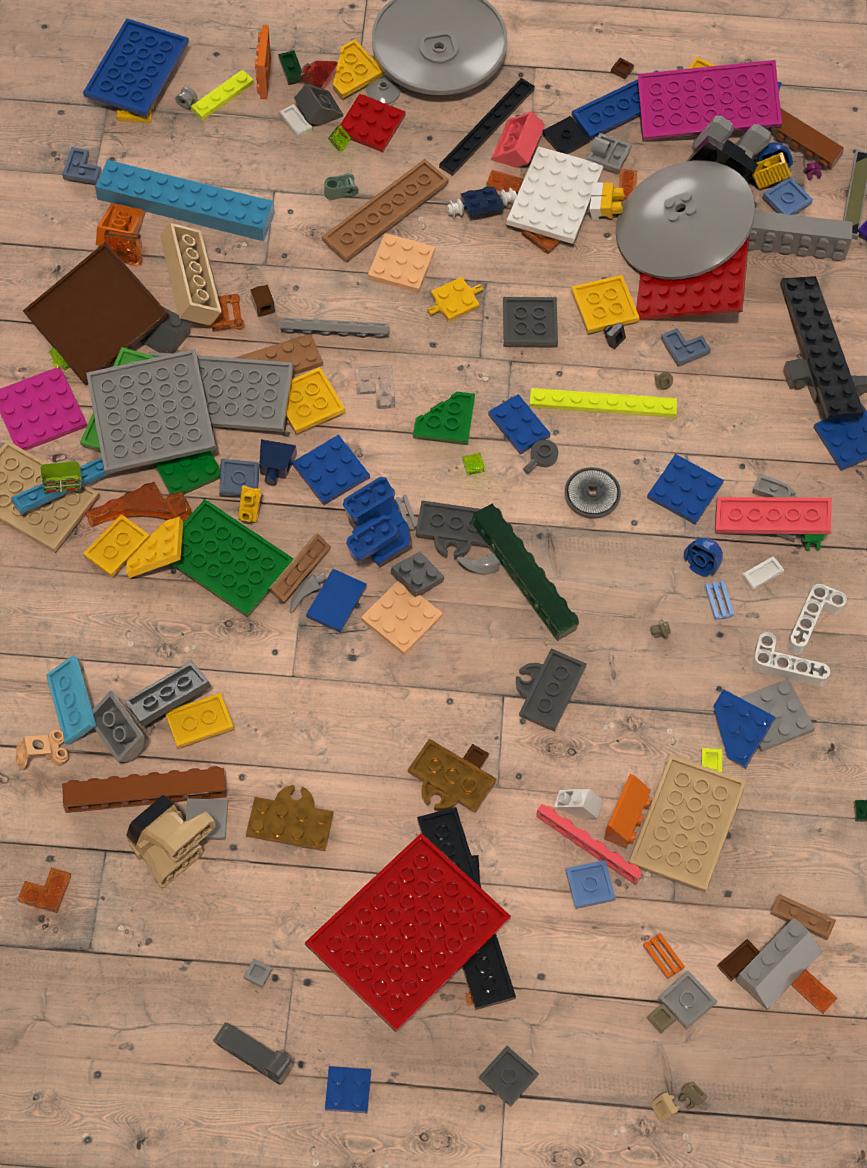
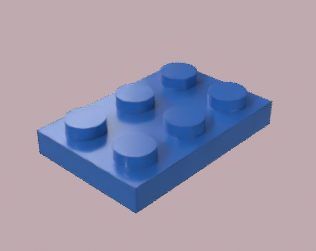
M519 394L488 411V416L519 454L531 449L535 442L546 440L550 437L551 433Z

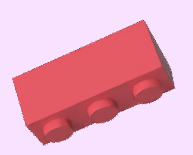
M533 111L509 119L491 159L516 168L529 164L545 124Z

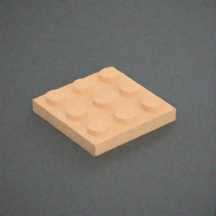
M385 233L369 271L368 279L419 293L435 253V247Z
M398 580L361 617V621L405 655L443 617V613L421 595L414 597Z

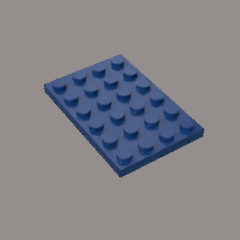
M126 18L84 89V97L147 117L188 45L189 39Z

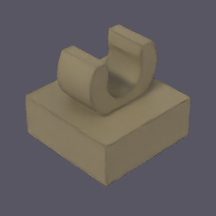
M691 1082L682 1089L684 1094L680 1096L679 1100L683 1101L686 1097L690 1098L691 1104L687 1108L692 1109L696 1105L702 1104L708 1096L694 1082Z

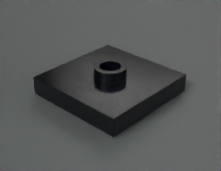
M571 116L542 131V135L560 153L569 154L590 143L588 135Z

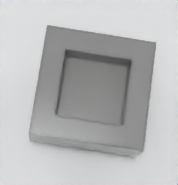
M253 958L244 975V979L263 988L272 971V967Z

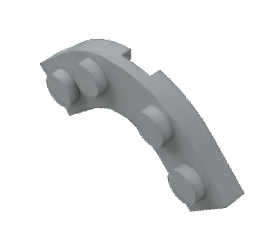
M762 474L758 475L753 488V493L765 497H797L795 495L796 492L787 484ZM777 534V536L795 542L797 534Z

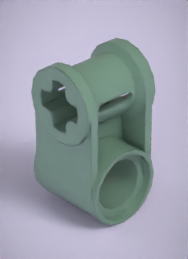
M346 173L328 177L324 182V196L329 200H335L356 195L359 189L354 183V175Z

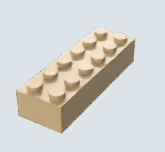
M170 223L160 236L179 318L211 326L220 315L221 308L201 230Z

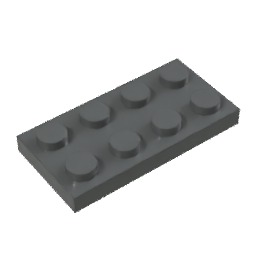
M191 661L127 698L124 702L139 723L145 726L199 693H202L210 688L211 685Z

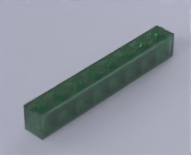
M492 503L475 512L471 520L472 524L555 639L559 641L576 631L579 625L577 615L571 612L566 600L560 597L555 585L547 579L543 568L536 564L534 556L526 550L521 538L515 535L511 524L504 520L500 509L496 508Z

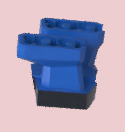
M386 477L375 479L344 498L343 507L349 515V523L354 529L352 531L353 534L346 541L349 551L355 560L363 561L371 555L379 568L412 548L408 523L405 522L398 511L399 505L394 499L395 490L389 484Z

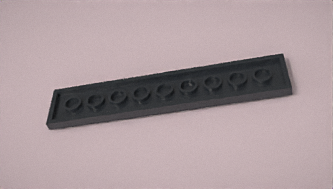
M816 276L782 278L781 286L827 420L863 417L864 410Z
M453 807L417 817L420 832L482 889L457 808ZM495 934L462 967L475 1010L516 999L501 947Z

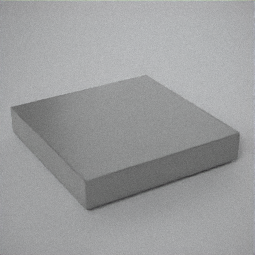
M187 798L186 821L206 811L215 820L216 826L203 839L225 840L228 800Z
M689 971L658 997V1000L669 1009L686 1030L717 1003V1000Z

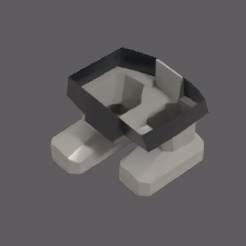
M715 116L693 142L695 150L687 161H712L732 168L747 180L758 167V164L753 159L770 143L772 138L771 132L759 124H753L734 144L728 140L734 130L733 123L723 116Z

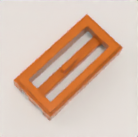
M661 933L643 944L645 950L667 979L684 969V964ZM657 941L660 942V944L663 946V948L666 950V952H667V953L669 954V956L672 958V960L674 961V963L677 965V968H676V967L674 966V964L671 962V960H670L669 957L666 955V953L663 951V949L660 947V945L658 944ZM651 945H653L659 952L661 957L672 970L671 972H669L667 968L664 966L662 961L651 948Z

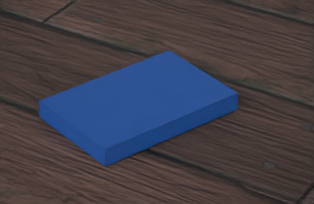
M332 569L306 613V617L341 633L364 593L367 584Z

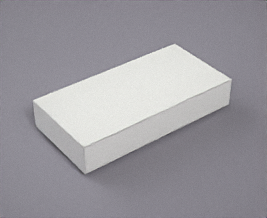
M294 104L279 111V116L297 138L312 131V126L305 120Z
M772 556L743 573L742 578L754 591L782 575L785 570L775 557Z

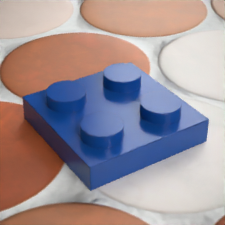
M329 1066L325 1110L368 1114L371 1069Z

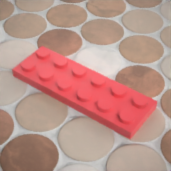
M717 497L716 533L831 534L832 498Z

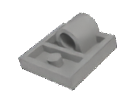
M599 133L592 143L587 160L604 166L606 170L619 174L632 144Z

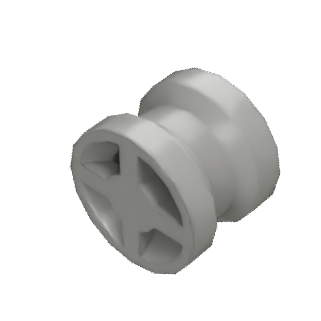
M185 86L182 88L181 94H178L175 99L181 107L188 109L192 105L191 102L197 99V95L194 90Z

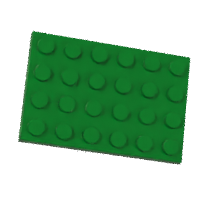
M204 499L184 521L181 560L170 563V565L248 617L270 592L269 587L294 558Z

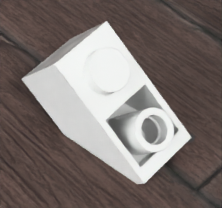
M590 789L560 790L553 808L582 819H597L603 800Z

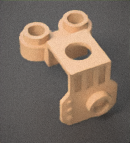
M53 730L49 735L25 736L23 740H19L16 747V763L20 769L24 770L29 755L45 754V758L51 759L53 764L63 765L68 759L67 751L64 748H59L64 741L63 732ZM35 740L41 741L43 749L36 750L32 746V742Z

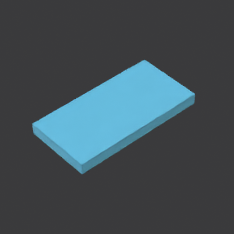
M71 656L46 674L60 728L64 734L65 744L73 743L96 727L79 661L76 656Z

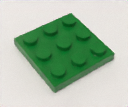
M211 451L153 463L173 500L220 479V467Z

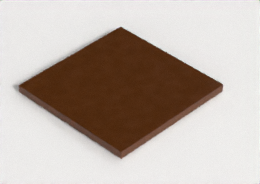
M106 242L23 310L26 316L86 386L88 385L87 372L108 368L116 361L121 347L131 349L170 316Z

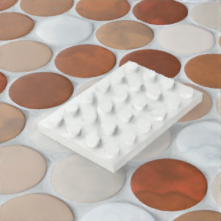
M538 146L509 213L506 225L574 244L591 202L593 182H599L604 166Z

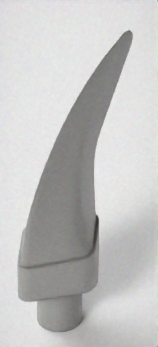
M494 553L477 560L464 557L457 558L464 567L480 574L499 571V564L506 562L504 555L496 557Z
M324 572L318 576H315L313 573L300 583L293 594L290 613H293L304 596L321 588L320 583L327 579Z

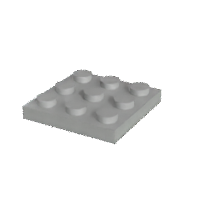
M789 679L740 697L774 715L776 718L758 747L760 752L815 730Z

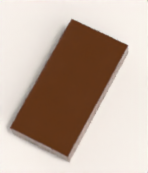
M746 939L724 958L717 967L732 982L760 951Z

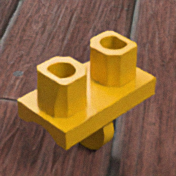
M242 486L238 519L257 522L262 489Z

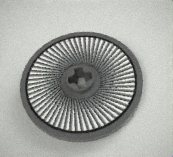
M588 467L580 469L569 477L565 485L564 493L567 504L574 512L587 518H600L610 514L615 510L620 501L621 489L618 481L611 473L601 468ZM596 491V495L594 493L590 495L589 492Z

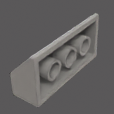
M793 918L738 975L736 982L768 1010L822 951L810 931Z

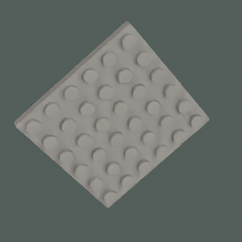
M195 349L86 373L106 474L216 450Z

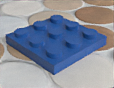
M863 404V417L825 419L814 424L813 428L840 471L867 460V410Z
M340 435L333 437L292 462L293 467L323 506L370 478L369 472Z
M675 454L648 493L647 498L696 525L723 485L724 480Z

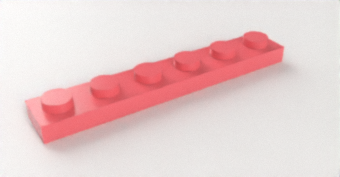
M541 804L537 809L536 817L599 861L606 860L608 867L634 885H637L640 881L642 872L638 866L623 860L619 853L607 849V846L602 841H596L591 838L586 830L575 827L570 819L562 818L552 807H546Z

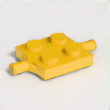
M463 277L455 279L431 291L435 306L428 308L427 312L430 316L440 312L448 322L479 308L480 304L475 294L483 291V287L479 284L470 288Z

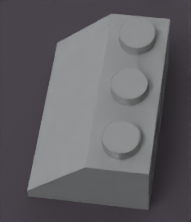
M109 691L92 710L96 723L94 729L117 762L134 761L145 749V736L115 693Z

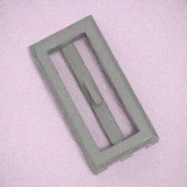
M403 495L402 498L396 497L395 500L399 505L400 513L405 522L408 523L402 503L404 502L412 523V526L408 523L410 531L416 530L417 523L407 495Z

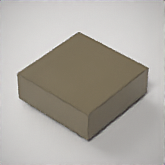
M663 1003L647 1016L649 1022L660 1034L677 1019Z

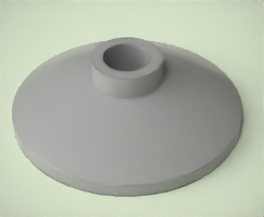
M381 77L368 84L366 92L370 98L385 104H391L399 98L400 86L390 77Z

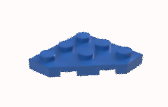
M723 689L714 704V709L727 757L732 762L746 769L776 718L774 715Z

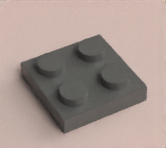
M421 552L392 566L390 571L414 597L440 584L444 580V576Z
M506 1046L479 1076V1079L511 1107L535 1081L539 1073L510 1047Z

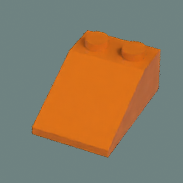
M111 203L97 225L96 245L101 246L106 242L112 249L123 253H130L136 243L146 210Z

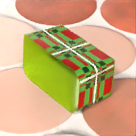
M78 462L43 464L40 467L44 494L80 490L81 471Z

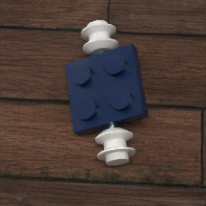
M494 186L484 187L479 190H468L465 193H460L461 200L457 199L456 203L450 200L447 210L448 214L452 215L453 218H455L457 213L462 216L464 210H467L469 216L504 209V206L507 207L509 202L513 205L517 194L515 190L513 191L512 188H509V192H505L502 189L500 195H498Z

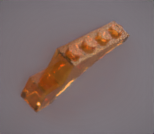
M155 482L146 483L134 491L126 492L117 499H111L100 507L90 509L89 512H86V517L91 528L116 520L121 514L126 518L148 517L163 520L174 519L180 516L184 522L192 514V510L182 491L172 493L164 499Z

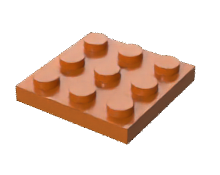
M262 25L261 32H258V42L260 43L256 47V56L258 58L255 59V69H257V92H260V99H267L271 48L269 25Z

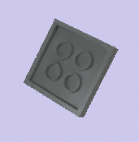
M503 297V346L558 347L557 297Z

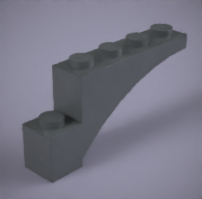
M803 358L786 361L783 373L789 389H801L807 386L813 403H821L808 363ZM851 375L858 396L867 393V376Z

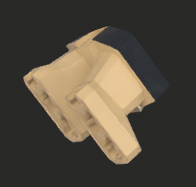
M162 795L131 821L126 837L137 859L145 861L153 872L155 882L161 888H164L201 857L203 849L198 843L211 833L216 825L215 820L206 811L184 822L181 810L177 809L174 803L165 795Z

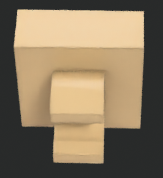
M668 1092L661 1094L650 1103L660 1123L669 1119L680 1109L679 1106L675 1107L672 1101L674 1096H669Z

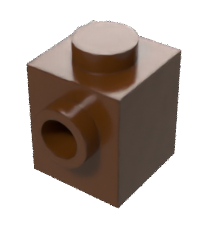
M268 284L250 289L251 300L257 316L275 312L274 300Z

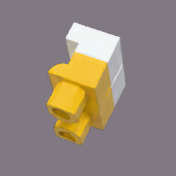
M593 182L590 202L592 220H599V216H607L613 219V214H621L623 212L622 202H615V200H624V188H615L614 183Z

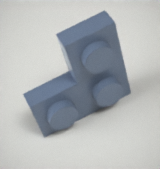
M71 147L62 176L63 179L96 185L101 174V167L86 164L89 156L88 150Z
M678 328L661 335L663 343L678 366L709 354L711 351L702 335L687 342Z

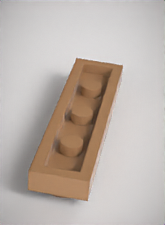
M315 534L269 587V590L280 602H285L331 546L319 534Z

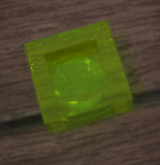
M337 126L328 138L338 151L343 150L351 139L341 126Z
M55 348L49 351V354L52 356L50 361L56 368L60 366L65 372L69 368L67 362Z
M480 452L462 456L467 476L485 472Z

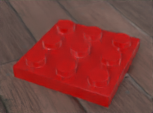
M359 93L338 127L337 135L383 153L406 116V111Z

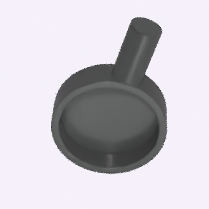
M549 440L535 442L531 447L530 453L532 461L523 468L524 472L529 474L536 466L550 467L554 465L559 453L556 444Z

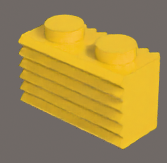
M783 152L757 162L758 167L752 174L758 189L768 187L771 184L791 177Z

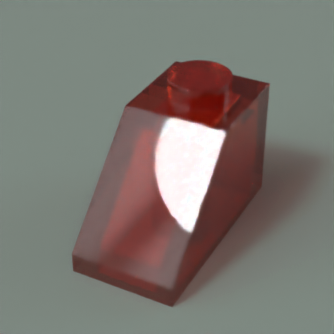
M314 61L311 64L307 63L301 69L302 73L299 79L305 84L321 88L338 63L336 61Z

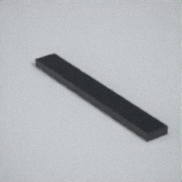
M521 78L439 163V168L453 176L535 90V86Z

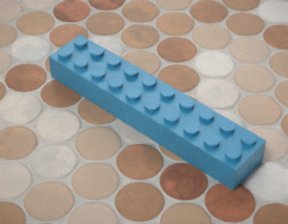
M111 160L106 161L95 186L98 200L143 209L149 213L260 241L265 240L275 215L274 201Z

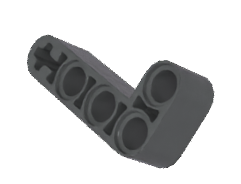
M225 1022L213 1039V1042L220 1048L279 1085L283 1083L293 1068V1061L287 1055L278 1050L273 1052L229 1023Z

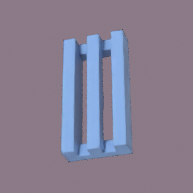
M724 580L720 581V583L705 584L714 619L719 620L733 617L734 612ZM718 588L721 589L722 596H723V599H724V602H725V605H726V608H727V612H728V613H726V611H725V608H724V605H723V602H722V598H721V595H720V592H719V589H718ZM711 589H714L721 615L718 614Z

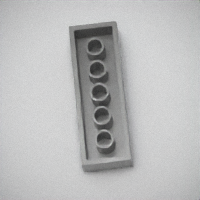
M756 211L754 224L750 232L748 249L845 260L852 240L853 222Z

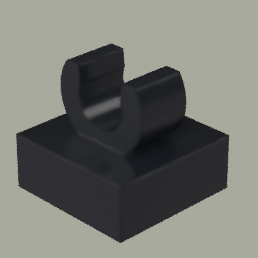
M617 323L614 327L607 325L603 329L604 332H607L605 338L608 339L609 347L615 349L626 338L624 326L620 323Z

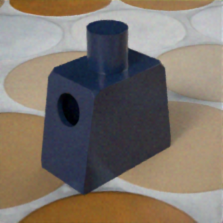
M261 439L259 468L260 474L266 476L265 483L274 485L277 478L285 479L292 467V462L297 455L296 445Z

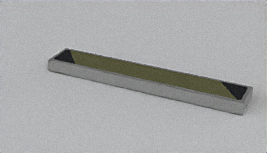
M858 150L855 152L843 221L853 222L852 239H858L859 236L857 231L861 225L867 191V152Z

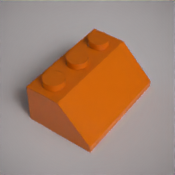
M631 773L607 825L604 840L627 849L629 843L633 844L637 832H634L636 826H641L645 816L642 815L643 809H648L652 800L649 797L651 790Z

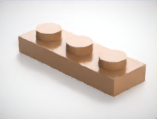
M781 894L778 895L770 913L786 922H790L795 918L810 933L825 940H828L836 922L835 919Z

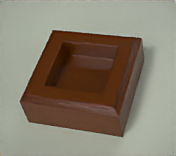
M619 58L611 68V73L626 79L634 69V64Z
M472 744L463 759L481 769L489 757V753Z

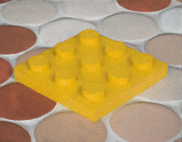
M623 275L571 287L572 295L588 334L602 331L607 325L614 327L617 323L627 325L639 322L640 317Z
M321 367L291 380L286 418L295 434L345 413V407Z

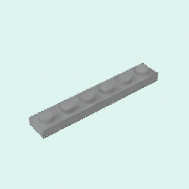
M281 317L279 328L287 332L300 329L305 333L319 330L320 333L324 334L338 331V334L342 335L349 334V332H356V335L361 336L367 335V333H374V336L381 337L388 334L389 323Z

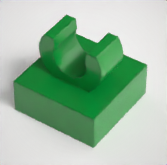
M801 534V541L806 542L805 550L810 551L811 543L815 544L816 550H820L821 545L818 541H824V534Z

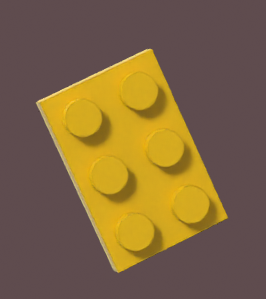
M121 514L83 552V556L113 578L150 535Z
M221 692L174 708L165 713L177 749L234 730Z

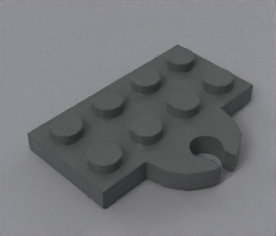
M422 500L416 537L434 539L436 550L446 558L448 555L447 547L450 545L455 546L457 550L454 551V559L466 555L471 545L491 547L496 511Z
M551 648L544 664L528 663L521 667L519 673L521 675L527 674L532 679L526 682L519 676H516V689L526 699L519 712V716L555 731L587 663Z

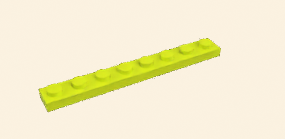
M531 388L529 407L676 418L677 398Z

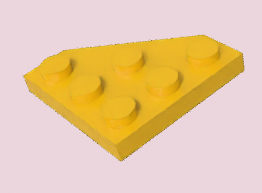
M356 39L341 46L340 57L333 80V89L344 99L384 76L381 67Z
M180 516L163 522L127 560L126 574L129 578L181 560L183 520Z

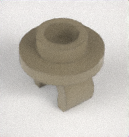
M663 371L659 375L654 374L655 383L659 389L664 390L672 385L673 376L670 373Z
M663 619L660 620V625L650 627L654 638L664 635L666 639L668 634L671 633L668 622L664 623Z

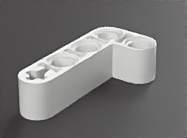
M816 584L812 587L788 643V650L792 654L798 655L803 653L821 611L832 615H839L843 611L847 601L845 594L823 584ZM801 625H805L809 629H804ZM798 637L801 638V642L799 644L796 643Z
M769 632L760 635L752 663L753 669L756 672L815 687H822L826 684L830 675V668L826 664L774 652L776 645L775 636ZM763 642H766V643H768L770 646H765V645H763L762 643H763ZM759 659L765 660L766 663H761ZM778 664H783L785 668L779 667ZM797 669H803L804 672H799Z

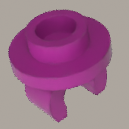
M817 162L807 164L804 171H809L807 173L808 180L813 179V172L816 173L817 178L822 176L819 170L822 167L821 164L818 165Z

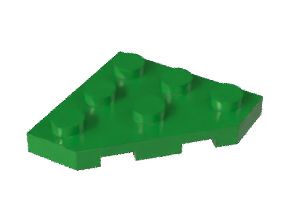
M457 391L446 401H441L430 408V411L426 414L416 417L413 438L468 444L475 394Z

